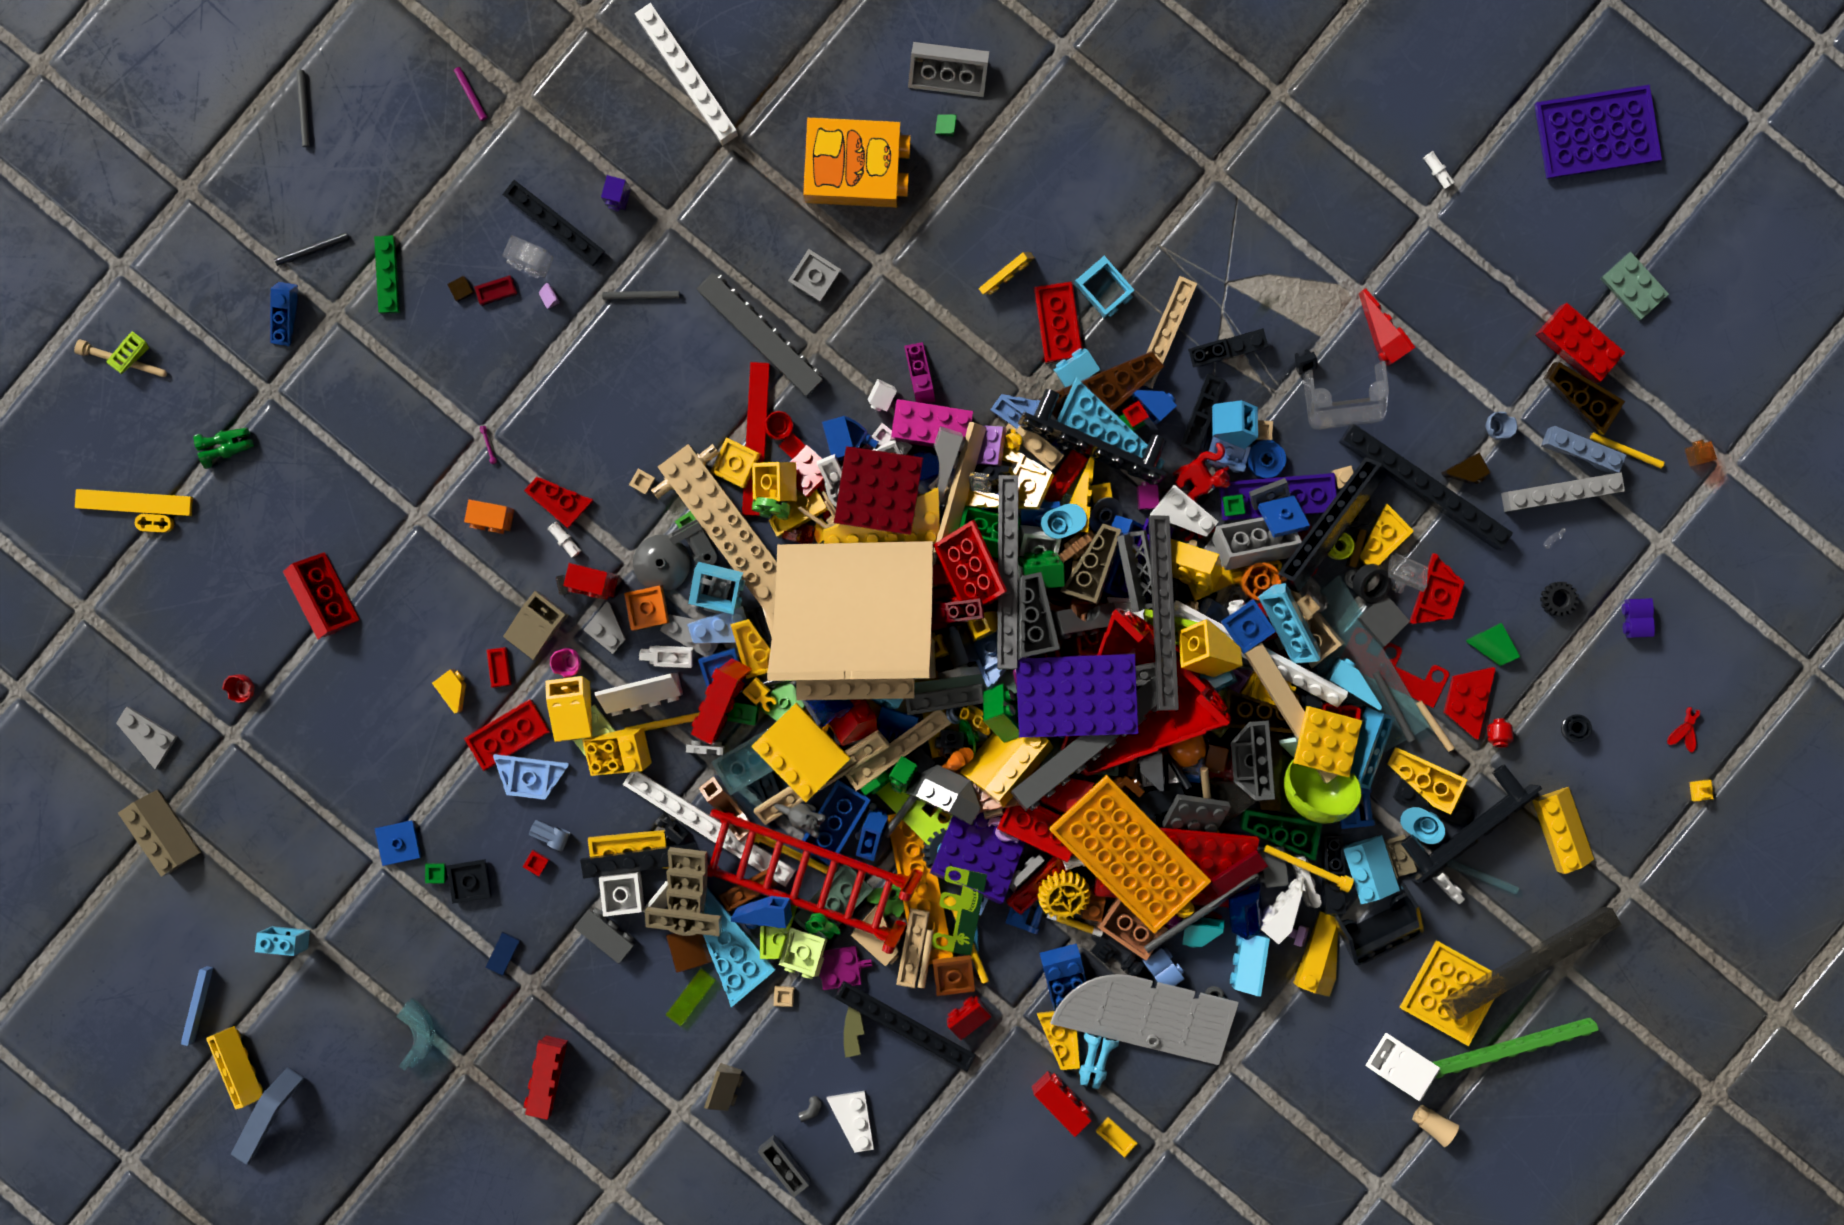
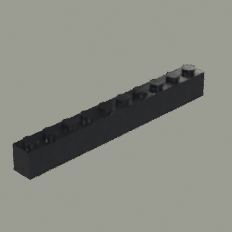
M1357 425L1349 426L1339 440V443L1361 458L1368 457L1382 463L1386 475L1494 549H1503L1512 536V531Z

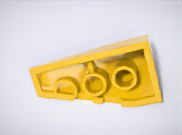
M1092 457L1089 458L1068 503L1082 507L1086 513V524L1076 534L1088 533L1091 508L1088 507V503H1090L1092 495L1090 484H1092L1094 459Z
M1395 747L1387 763L1433 807L1448 814L1453 813L1469 782L1457 774Z
M1319 912L1293 981L1297 987L1330 997L1336 981L1338 929L1334 916Z

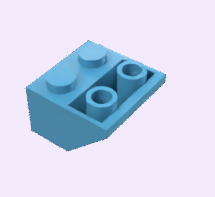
M1242 400L1214 404L1212 406L1213 437L1246 449L1258 438V407Z

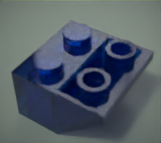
M1256 884L1228 898L1231 930L1246 940L1262 933L1261 920L1263 918L1261 889L1260 885Z

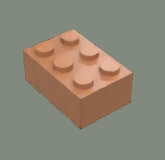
M1114 898L1103 914L1102 922L1096 924L1100 930L1146 961L1153 950L1147 953L1144 946L1168 930L1163 925L1154 934L1118 898Z

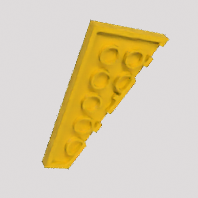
M937 487L927 493L918 494L911 535L837 524L823 529L824 544L933 541V544H935L940 529L939 489Z

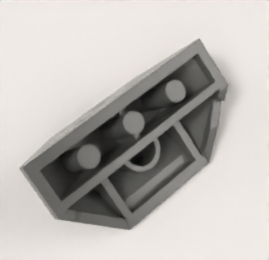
M1269 721L1248 722L1231 742L1234 782L1254 800L1275 799Z
M939 765L916 775L906 794L970 825H973L981 810L972 781Z

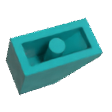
M1202 917L1184 929L1183 945L1192 948L1205 946L1223 933L1225 920Z

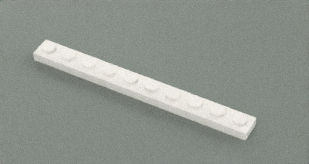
M1177 600L1174 602V616L1195 622L1208 619L1232 639L1221 623ZM1265 647L1285 680L1336 707L1347 697V690ZM1241 652L1242 657L1247 659L1246 656Z
M640 771L630 772L623 783L624 786L716 843L721 822L710 817L704 811ZM728 828L723 848L741 859L747 839L740 843L732 830ZM753 844L748 864L762 872L769 867L772 854ZM779 859L774 874L775 881L786 887L796 869Z

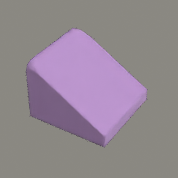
M546 283L539 291V295L547 309L559 304L560 301L550 284Z

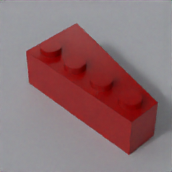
M545 1035L542 1040L538 1041L536 1058L532 1066L533 1074L528 1084L529 1096L526 1097L523 1107L526 1109L525 1115L546 1120L551 1116L568 1040Z

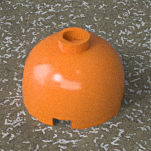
M1265 562L1254 563L1243 572L1241 587L1249 598L1260 601L1259 595L1271 586L1281 584L1279 572L1272 564Z
M1202 735L1167 746L1168 752L1180 767L1196 765L1201 757H1205L1207 751Z

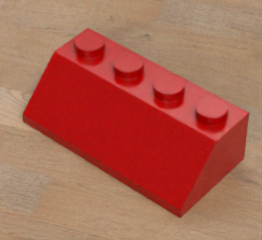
M325 552L292 563L283 571L317 639L334 634L359 621Z

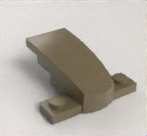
M670 847L668 850L669 868L666 871L668 909L647 907L645 909L646 927L669 930L682 936L703 934L720 937L722 933L721 916L704 914L708 875L707 851Z

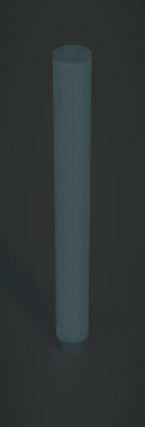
M1453 860L1446 862L1449 868L1511 893L1517 894L1519 887Z

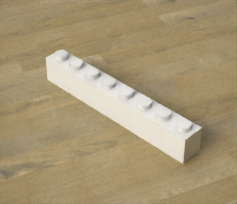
M649 3L637 11L635 15L638 22L721 145L723 146L737 137L738 133L652 4Z

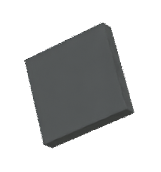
M1387 595L1383 599L1373 602L1357 618L1381 647L1386 646L1410 622Z

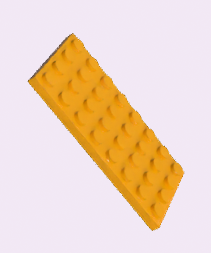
M1108 775L1101 779L1049 828L1154 934L1211 882L1210 878Z

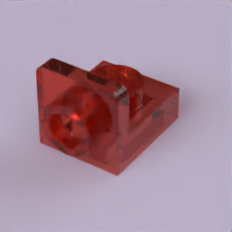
M803 524L798 530L793 529L792 532L784 530L782 538L802 544H812L816 527Z

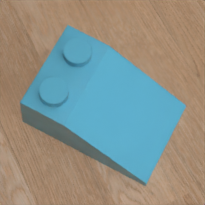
M1345 657L1343 660L1337 658L1326 678L1376 709L1381 710L1382 706L1360 671L1354 668L1356 664Z

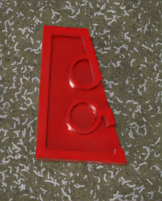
M536 477L524 490L527 495L567 529L593 502L591 498L579 495L574 491L562 488L540 477Z

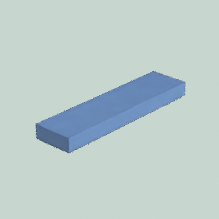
M206 966L199 970L181 1045L189 1046L195 1042L213 967Z

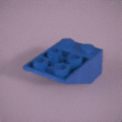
M1077 944L1039 953L1054 1011L1073 989L1086 982Z

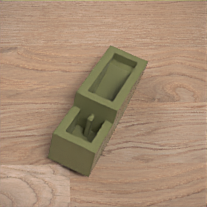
M849 1006L844 1026L845 1058L861 1055L858 1035L865 1033L862 1014Z

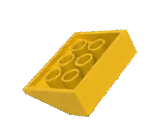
M797 702L751 746L805 802L851 759Z
M993 732L975 753L973 759L960 771V774L971 780L974 785L1002 807H1005L1013 797L1011 791L1031 776L1051 752L1053 746L1046 737H1018L1004 743Z

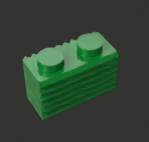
M903 756L900 757L889 775L891 788L895 792L900 794L901 792H907L913 778L917 775V765Z

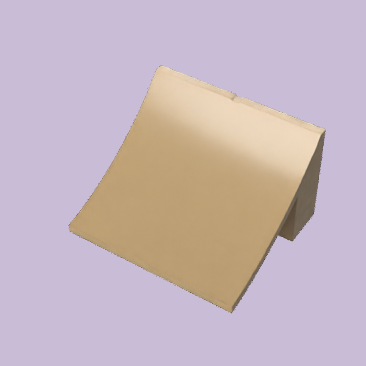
M933 541L777 545L775 607L767 681H796L797 700L915 698V679L936 678L935 639H932Z

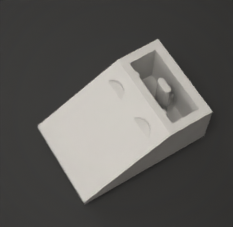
M1301 876L1298 880L1294 879L1290 883L1289 889L1285 893L1281 892L1277 896L1276 902L1273 905H1268L1263 911L1261 930L1278 944L1292 932L1303 892L1304 876Z
M1385 1033L1365 1065L1418 1101L1422 1100L1441 1069L1387 1033Z

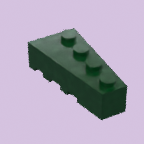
M1242 806L1239 823L1242 830L1288 848L1314 861L1316 860L1322 823L1310 821L1303 816Z

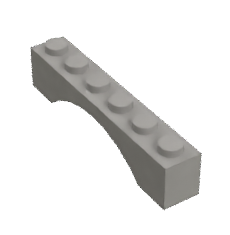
M942 426L939 428L934 443L939 460V476L935 487L939 489V506L945 502L947 494L944 492L946 486L950 487L953 476L950 475L952 468L956 469L959 458H957L958 451H962L965 444L962 433Z
M1621 472L1501 493L1504 512L1620 493L1624 492L1625 489Z

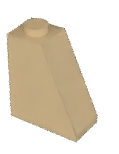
M878 905L863 919L864 922L873 923ZM883 915L879 927L885 926L889 928ZM857 928L851 933V936L884 966L888 963L892 965L899 957L897 955L898 947L895 948L892 954L883 952L884 941L878 939L874 934Z

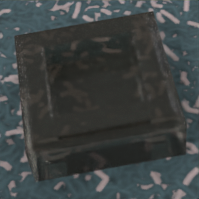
M565 575L556 576L559 595L562 596L570 594L568 587L563 586Z

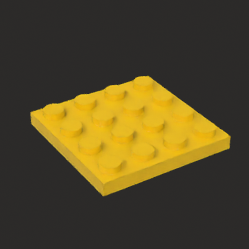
M1436 940L1399 1008L1469 1046L1505 978Z

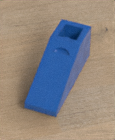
M278 282L271 287L270 343L291 345L298 303L297 284Z
M770 896L737 907L731 917V922L786 928L792 918L790 898Z

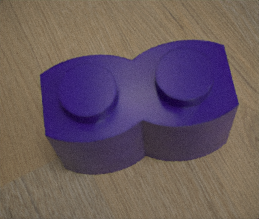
M1626 599L1622 604V614L1626 618L1625 623H1623V633L1626 634V638L1654 637L1653 599Z

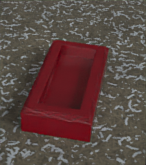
M511 275L474 287L481 306L517 295Z

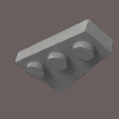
M668 615L669 623L663 624L660 629L662 633L687 647H693L694 651L704 657L714 654L719 643L692 642L687 624L697 620Z

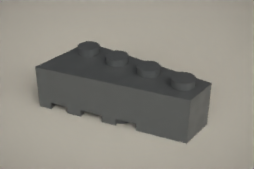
M1041 572L1022 576L1018 581V660L1053 653L1060 649Z

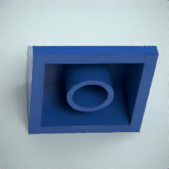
M1136 390L1130 397L1134 403L1137 401L1141 403L1149 416L1148 418L1155 425L1177 406L1175 404L1176 399L1170 393L1166 394L1164 391Z

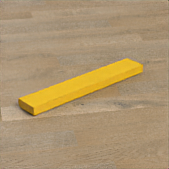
M76 489L75 508L192 516L193 497Z

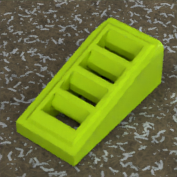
M132 331L106 363L122 375L149 349L147 342ZM125 354L128 358L125 359L121 355ZM119 359L123 364H118L116 360Z

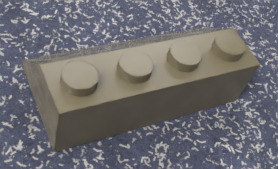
M155 790L136 800L118 812L161 877L171 874L201 853L159 790Z

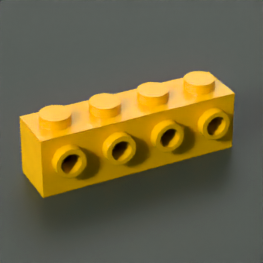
M233 1026L207 1037L206 1040L235 1109H239L259 1100L263 1094V1088L255 1077V1069L250 1064L248 1052L241 1043L240 1032Z

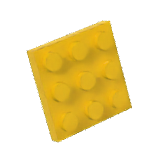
M1306 706L1293 763L1349 777L1362 720Z

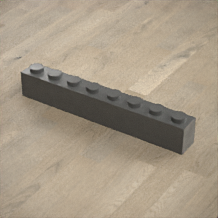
M712 272L696 288L698 292L808 398L823 383L821 378L823 374L815 367L813 369L807 365L809 361L802 354L798 356L794 352L795 347L788 340L784 342L780 338L781 333L774 327L770 329L766 325L768 321L761 314L757 316L753 312L754 307L747 300L743 302L739 298L741 295L733 287L729 289L725 285L727 281L720 274L716 276Z

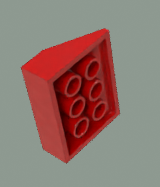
M975 520L970 521L933 544L958 601L982 598L984 609L1007 592Z

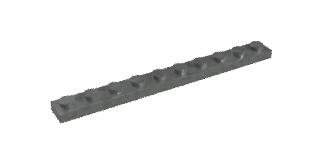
M999 475L998 572L1007 592L998 599V670L1017 669L1018 475Z
M1150 515L1148 519L1157 711H1177L1179 707L1170 517Z

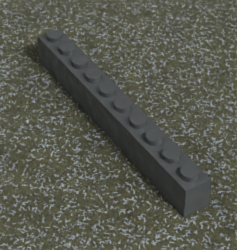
M1156 676L1137 690L1138 726L1148 719L1146 717L1151 711L1153 713L1157 712ZM1128 734L1078 737L1014 788L1011 794L1025 811L1028 809L1033 811L1041 804L1039 801L1043 797L1047 799L1056 792L1055 788L1061 784L1062 787L1071 780L1070 776L1073 773H1081L1087 768L1085 764L1088 761H1096L1102 756L1100 752L1103 749H1111L1117 744L1116 739L1122 735L1124 738Z

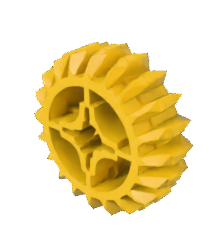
M1062 869L1060 874L1055 871L1054 876L1048 875L1047 880H1042V886H1039L1038 899L1040 900L1041 908L1050 917L1056 916L1059 919L1062 916L1066 920L1067 916H1071L1074 919V914L1081 915V910H1086V904H1089L1091 893L1085 878L1080 877L1078 872L1073 874L1070 870L1068 873H1065Z

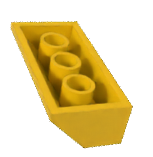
M1569 787L1532 800L1557 872L1566 874L1581 869L1594 860Z

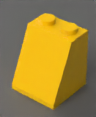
M1205 619L1178 631L1181 668L1216 677L1243 666L1241 647L1210 620Z

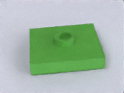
M788 682L776 685L769 696L775 697L778 702L775 705L771 701L767 702V705L771 708L769 712L765 711L763 707L760 709L778 721L796 702L805 710L811 700H797L796 687Z

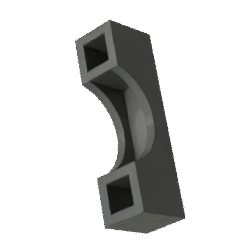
M1114 602L1100 604L1089 609L1086 621L1078 618L1072 609L1052 613L1057 638H1060V641L1072 638L1071 636H1074L1075 639L1086 636V633L1089 636H1093L1102 631L1104 634L1107 631L1112 612L1116 609Z

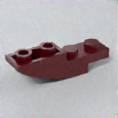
M982 598L932 604V624L984 618Z

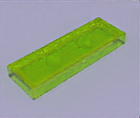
M701 968L666 1013V1016L681 1027L716 979Z

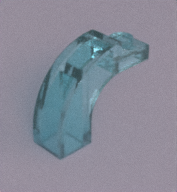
M414 998L408 1000L396 1016L410 1027L414 1038L411 1050L399 1065L404 1071L409 1067L413 1068L420 1058L423 1060L429 1054L434 1042L432 1018L426 1008Z

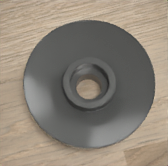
M1112 497L1098 500L1090 509V528L1098 532L1102 524L1112 526L1116 515L1122 517L1123 509L1120 502Z

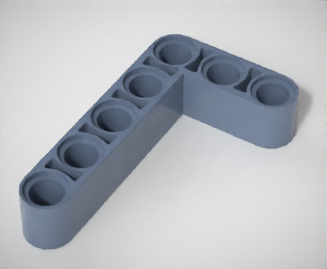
M287 1067L258 1100L231 1152V1156L245 1165L252 1161L277 1113L299 1088L304 1080L303 1076Z

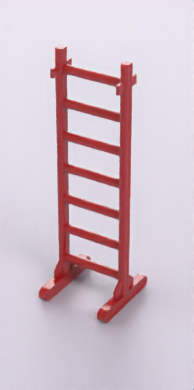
M714 808L711 810L710 817L720 820L722 824L710 865H708V877L715 876L767 896L790 898L791 905L813 913H821L827 918L874 934L878 939L884 941L883 952L887 954L894 952L905 932L907 924L897 920L892 929L885 926L879 927L893 884L901 888L899 898L903 901H910L923 876L921 870L913 869L909 876L894 874L738 818L733 813H725ZM729 824L749 830L736 875L721 870L717 866ZM756 834L777 840L763 885L744 878ZM784 843L804 850L791 894L771 888ZM811 853L831 860L818 904L798 898ZM838 863L858 870L845 914L825 908ZM866 873L886 880L872 924L852 917Z

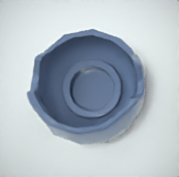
M1501 411L1492 413L1487 418L1485 425L1489 436L1495 440L1510 439L1516 434L1518 429L1516 418L1507 415V412Z

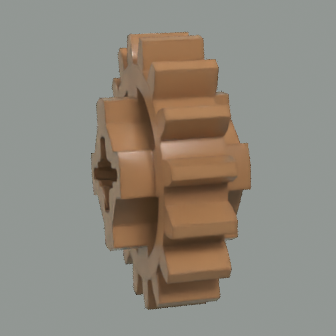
M1089 531L1084 536L1078 533L1063 545L1065 550L1058 555L1061 561L1064 563L1071 557L1075 561L1083 555L1090 546L1089 543L1095 537L1093 532Z

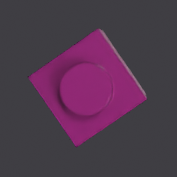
M1141 482V486L1137 487L1138 510L1155 509L1159 504L1158 485Z

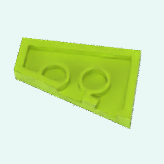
M791 905L792 918L786 928L760 926V959H781L797 906Z

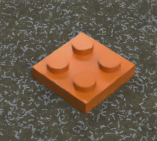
M662 585L624 593L631 631L669 623Z

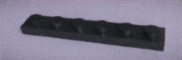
M513 180L502 194L592 266L605 253L601 247L516 180Z
M692 842L581 858L583 879L669 867L668 850L670 847L697 850L696 843Z

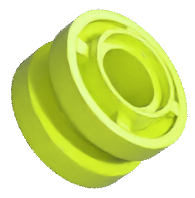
M1343 533L1338 540L1343 543V549L1338 551L1334 545L1328 553V556L1332 559H1345L1354 550L1352 537L1347 533Z

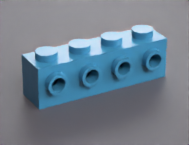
M1366 707L1362 715V724L1350 773L1355 774L1361 788L1370 790L1395 717Z

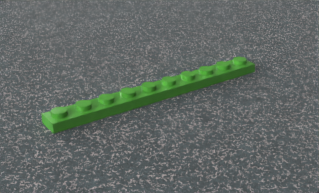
M1589 1017L1434 1061L1432 1063L1441 1068L1435 1078H1441L1451 1072L1459 1073L1469 1067L1476 1068L1486 1062H1497L1500 1058L1515 1057L1521 1052H1533L1542 1046L1550 1047L1555 1045L1556 1042L1571 1041L1574 1037L1581 1035L1589 1036L1593 1032L1599 1031L1598 1026Z

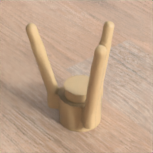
M823 491L822 495L826 500L824 503L832 515L826 520L827 525L804 508L799 507L798 509L826 529L837 525L834 524L836 509L826 492Z

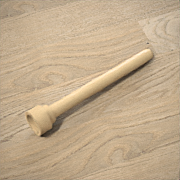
M81 339L77 341L74 349L75 354L81 356L91 354L107 360L113 354L94 348L88 341ZM119 359L116 360L117 363L123 364ZM135 361L130 366L160 377L167 376L166 370Z

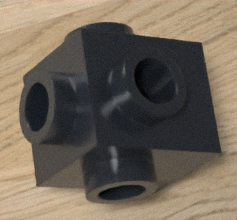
M953 729L941 730L939 737L935 739V748L938 749V756L950 758L952 753L964 748V732L954 731Z

